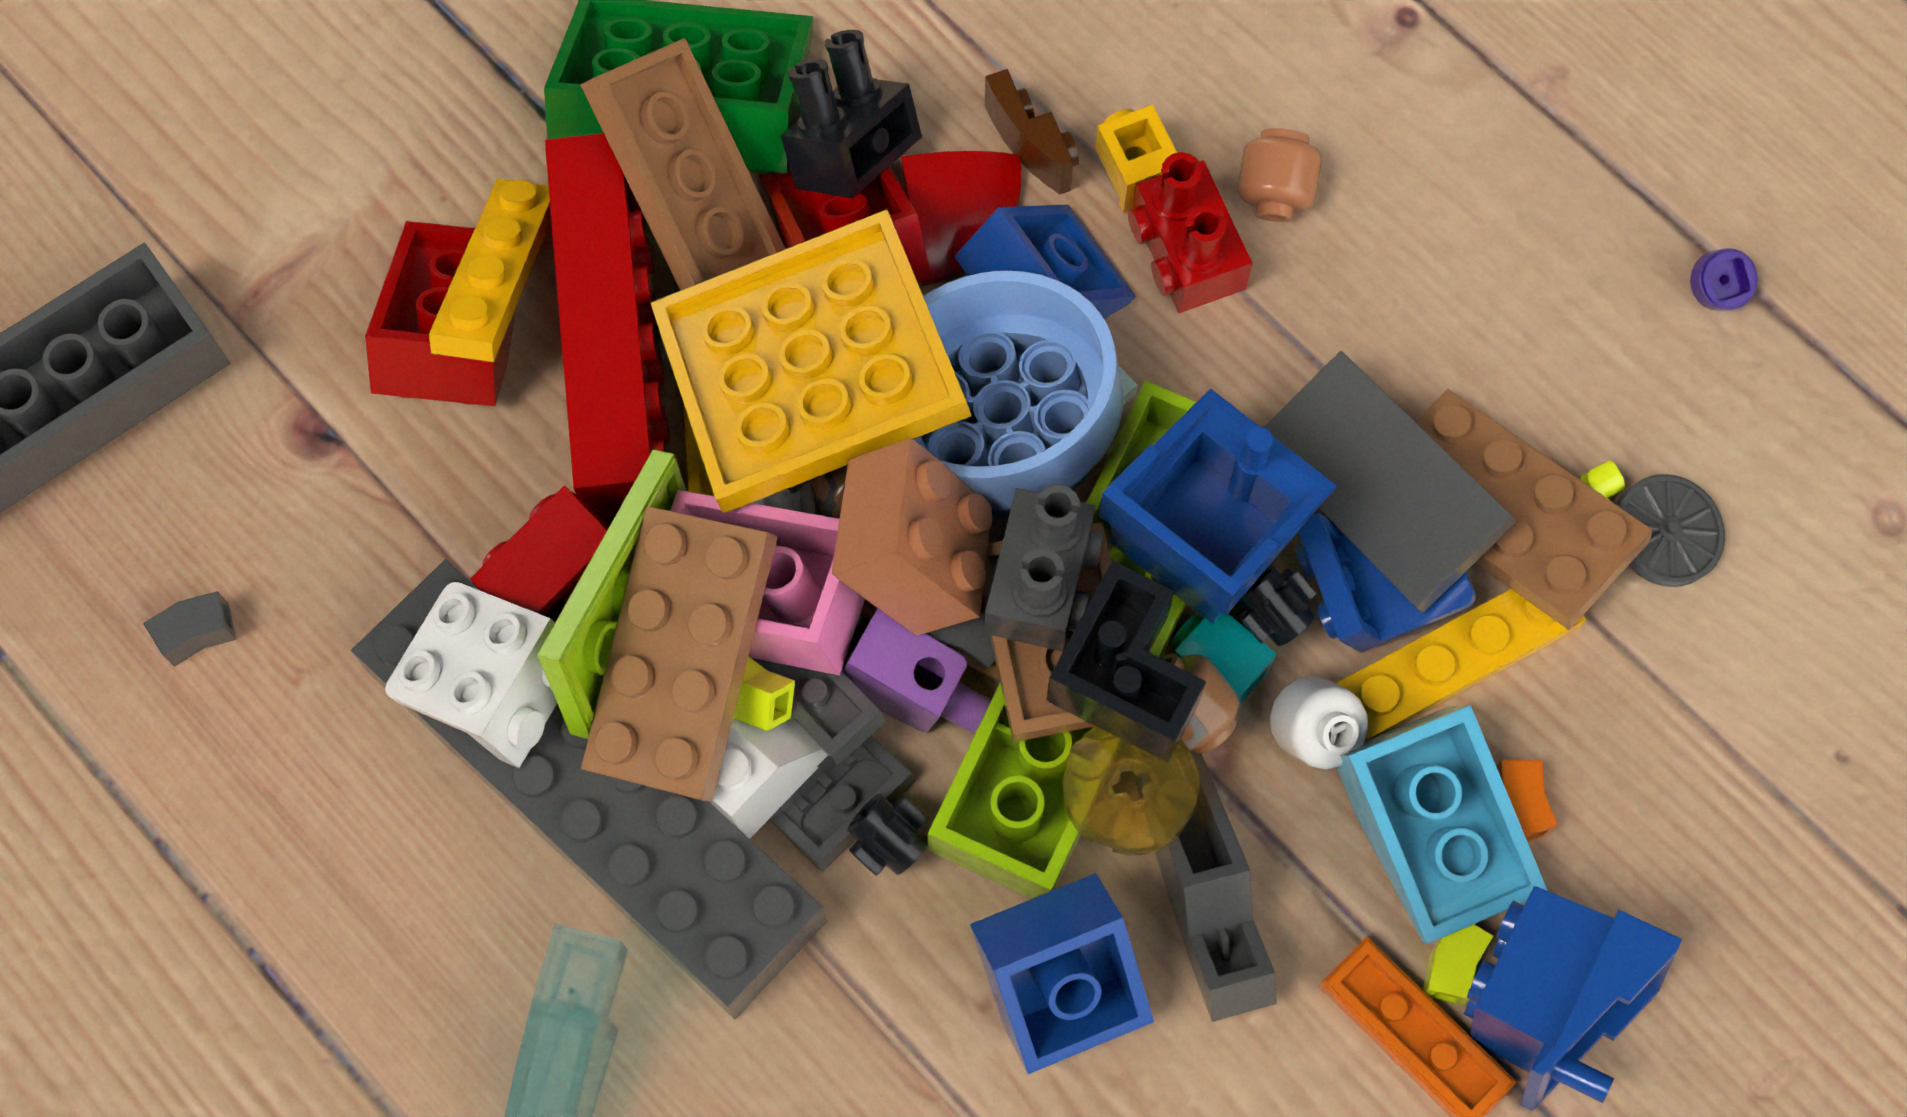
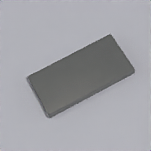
M1342 350L1264 426V428L1272 433L1273 437L1337 485L1336 490L1324 501L1319 509L1422 613L1517 522L1496 499Z

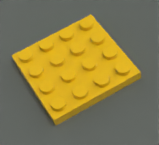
M888 210L651 302L715 499L723 514L848 465V460L909 438L915 439L971 416L964 394Z

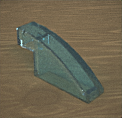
M555 923L526 1021L505 1117H592L619 1030L608 1016L628 954V949L622 941Z

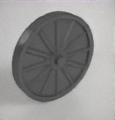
M1660 474L1640 480L1621 496L1617 506L1652 529L1650 542L1628 565L1636 574L1654 584L1678 587L1697 581L1716 566L1724 549V523L1716 504L1701 487L1683 477Z

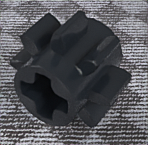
M1269 565L1239 600L1245 608L1239 611L1233 618L1248 629L1260 643H1264L1270 637L1276 646H1282L1300 635L1313 621L1314 614L1305 603L1311 600L1317 592L1298 570L1292 572L1287 568L1280 574L1273 565Z
M881 793L877 794L860 809L848 826V832L858 840L849 851L875 876L885 866L896 875H899L906 871L928 846V836L920 827L929 817L902 793L892 803Z

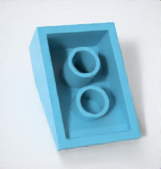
M1471 705L1446 707L1369 739L1361 747L1341 755L1342 766L1336 767L1355 815L1424 944L1433 942L1506 911L1513 900L1520 904L1526 902L1534 886L1548 891Z

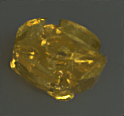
M1096 726L1085 733L1081 740L1075 742L1070 749L1062 783L1063 803L1073 826L1089 841L1092 842L1094 839L1103 846L1113 848L1112 852L1122 855H1145L1168 846L1184 830L1195 809L1200 787L1199 773L1192 753L1182 740H1180L1169 763ZM1132 771L1135 776H1143L1147 780L1148 784L1142 787L1141 800L1132 802L1127 793L1115 794L1112 785L1120 781V773Z

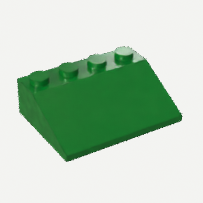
M579 0L544 86L547 139L604 133L581 84L685 38L747 169L758 174L771 172L787 173L789 164L780 135L799 120L800 115L794 88L789 80L788 70L790 68L795 69V64L808 60L813 16L650 0Z

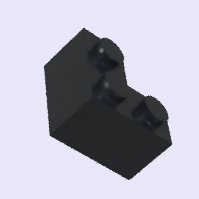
M1112 561L1049 677L1046 701L1169 763L1200 703L1206 681L1149 653L1168 618L1175 591Z

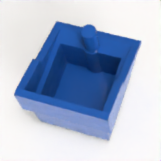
M1210 389L1154 445L1150 444L1102 493L1099 516L1111 525L1110 543L1161 584L1174 590L1175 595L1214 624L1222 614L1226 616L1308 519L1336 490L1337 485L1273 437L1268 429L1260 427Z
M1534 886L1525 906L1513 900L1503 918L1496 938L1499 940L1492 955L1498 958L1496 965L1484 960L1467 994L1469 1002L1464 1012V1015L1473 1019L1470 1037L1481 1047L1530 1073L1521 1106L1531 1111L1559 1083L1603 1103L1614 1078L1580 1062V1060L1603 1036L1614 1041L1653 1000L1663 984L1682 939L1621 910H1618L1615 918H1612Z

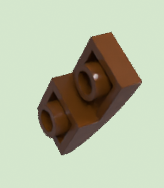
M1008 69L985 76V108L1003 141L1013 154L1020 155L1021 163L1046 186L1058 194L1071 191L1073 167L1079 165V156L1071 133L1068 130L1060 132L1052 112L1035 117L1027 90L1025 88L1016 89Z

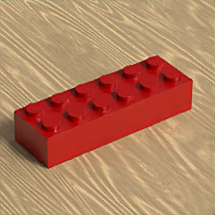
M599 133L546 139L545 150L573 489L576 495L613 521L652 450L666 452L665 443H670V431L666 406H662L660 386H664L665 381L660 348L657 349L654 331L659 329L651 306V302L656 301L655 293H651L649 274H654L650 239L646 237L645 217L605 134Z

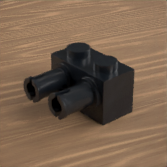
M859 30L840 31L832 34L831 39L825 40V48L829 53L837 84L834 91L828 74V64L825 60H804L795 64V69L790 68L788 70L789 80L794 88L801 117L780 136L795 189L854 198L922 138L909 83L878 80L872 77L864 45V35Z

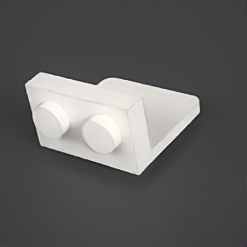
M452 582L441 592L385 686L386 694L401 705L468 733L499 760L520 768L530 749L541 738L545 723L557 704L537 656L555 622L551 618L465 584Z

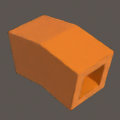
M1500 760L1496 767L1527 842L1549 835L1558 826V823L1545 795L1543 761Z

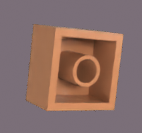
M912 438L848 460L831 574L915 636L979 618L983 586L986 580L985 567L989 531L992 525V505L987 502L983 495L975 493L951 469Z

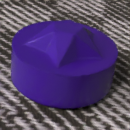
M1732 248L1713 250L1701 256L1693 266L1690 277L1691 290L1696 300L1704 307L1715 311L1734 310L1745 305L1754 295L1758 282L1757 270L1753 261L1742 251Z

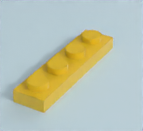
M496 179L430 330L429 339L432 354L489 362L495 361L551 222L548 185L531 183L526 180Z
M1509 589L1336 684L1348 689L1361 700L1367 712L1368 731L1365 741L1398 728L1582 627L1586 618L1583 615L1568 630L1518 593Z

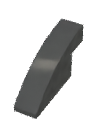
M1126 742L1133 775L1158 864L1211 1021L1214 1022L1277 1004L1275 971L1253 920L1250 868L1202 753L1197 754L1193 750L1184 752L1175 750L1169 763Z

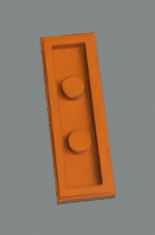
M1368 936L1318 986L1450 1117H1484L1517 1083Z

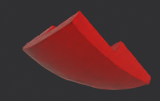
M947 151L901 156L906 194L918 215L932 276L931 279L922 281V286L939 283L965 272L954 256L998 207L1018 206L1022 172L1020 155L991 151Z

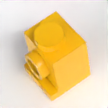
M1153 104L1136 111L1133 109L1117 111L1106 118L1102 124L1097 125L1095 150L1119 196V205L1123 213H1126L1133 208L1136 183L1161 175L1162 163L1168 156L1177 153Z

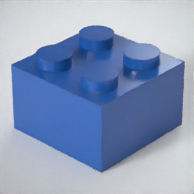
M1096 873L969 924L1003 1026L1028 1074L1154 1022L1124 918Z

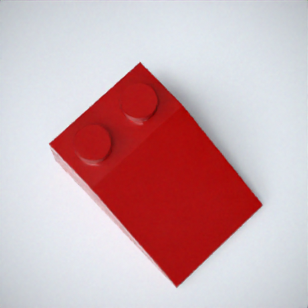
M890 167L884 170L854 198L795 189L790 168L787 173L771 172L759 174L761 184L786 249L888 210L917 283L932 278L918 215Z
M412 221L405 222L365 334L371 394L457 402L467 405L496 406L507 368L516 309L494 362L432 354L429 339L430 330L475 228Z

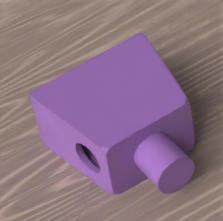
M878 608L843 670V673L881 712L925 733H928L941 716L973 734L992 700L959 682L969 663L964 656L926 633L915 636ZM915 678L927 682L931 690L920 687Z

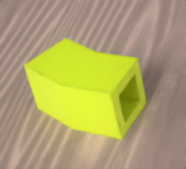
M748 656L733 718L767 732L791 719L795 680L764 669Z
M1473 924L1440 938L1429 955L1423 991L1431 999L1460 1006L1465 1005L1469 1001L1467 994L1474 980L1476 966L1492 940L1493 935Z

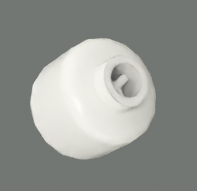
M1316 676L1299 678L1285 686L1274 700L1270 714L1271 732L1278 746L1306 765L1325 770L1341 767V755L1364 745L1368 731L1367 712L1361 700L1348 689L1328 679Z

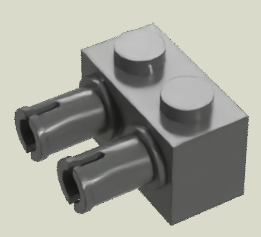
M1063 484L1047 486L1039 493L1016 488L985 611L984 634L1063 652L1068 630L1075 631L1088 605L1090 593L1078 591L1083 568L1096 570L1104 531L1092 529L1096 505L1080 502L1077 494L1070 487Z

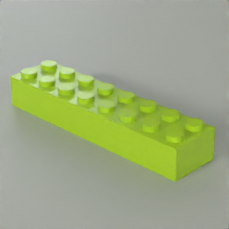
M1145 380L1086 503L1096 505L1093 524L1103 522L1111 561H1115L1160 583L1110 543L1111 525L1099 516L1102 493L1150 444L1154 445L1196 403V401ZM1175 594L1168 618L1149 652L1159 658L1164 656L1187 605ZM999 684L928 832V851L1031 899L1057 889L1124 740L1095 726L1013 742L1001 684Z

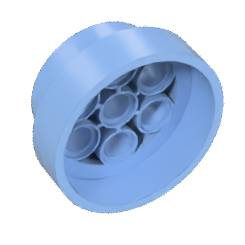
M991 271L965 276L948 282L924 295V300L964 394L971 416L917 437L914 440L951 469L975 493L983 495L987 502L992 505V517H1009L1016 488L1039 493L1047 486L1063 484L1074 491L1108 450L1118 430L1123 411V384L1115 346L1107 323L1100 312L1088 299L1070 286L1040 274L1022 271ZM1058 379V380H1056V381H1054V382L1046 383V382H1048V381H1050V380ZM1006 420H1013L1009 423L1000 424L1001 422ZM1073 429L1070 433L1059 434L1062 431ZM963 460H969L961 465L955 464Z

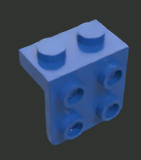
M1320 513L1312 515L1298 531L1302 543L1295 546L1296 555L1307 578L1310 581L1317 580L1324 601L1317 604V611L1325 631L1331 639L1338 637L1340 642L1360 653L1471 607L1475 601L1476 594L1466 571L1422 613L1333 522Z

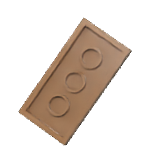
M685 38L581 84L680 290L785 250L783 242Z
M1449 389L1416 421L1432 439L1517 520L1475 563L1566 629L1570 630L1650 542L1651 528Z
M646 506L581 766L582 770L698 800L713 802L778 536L760 530Z

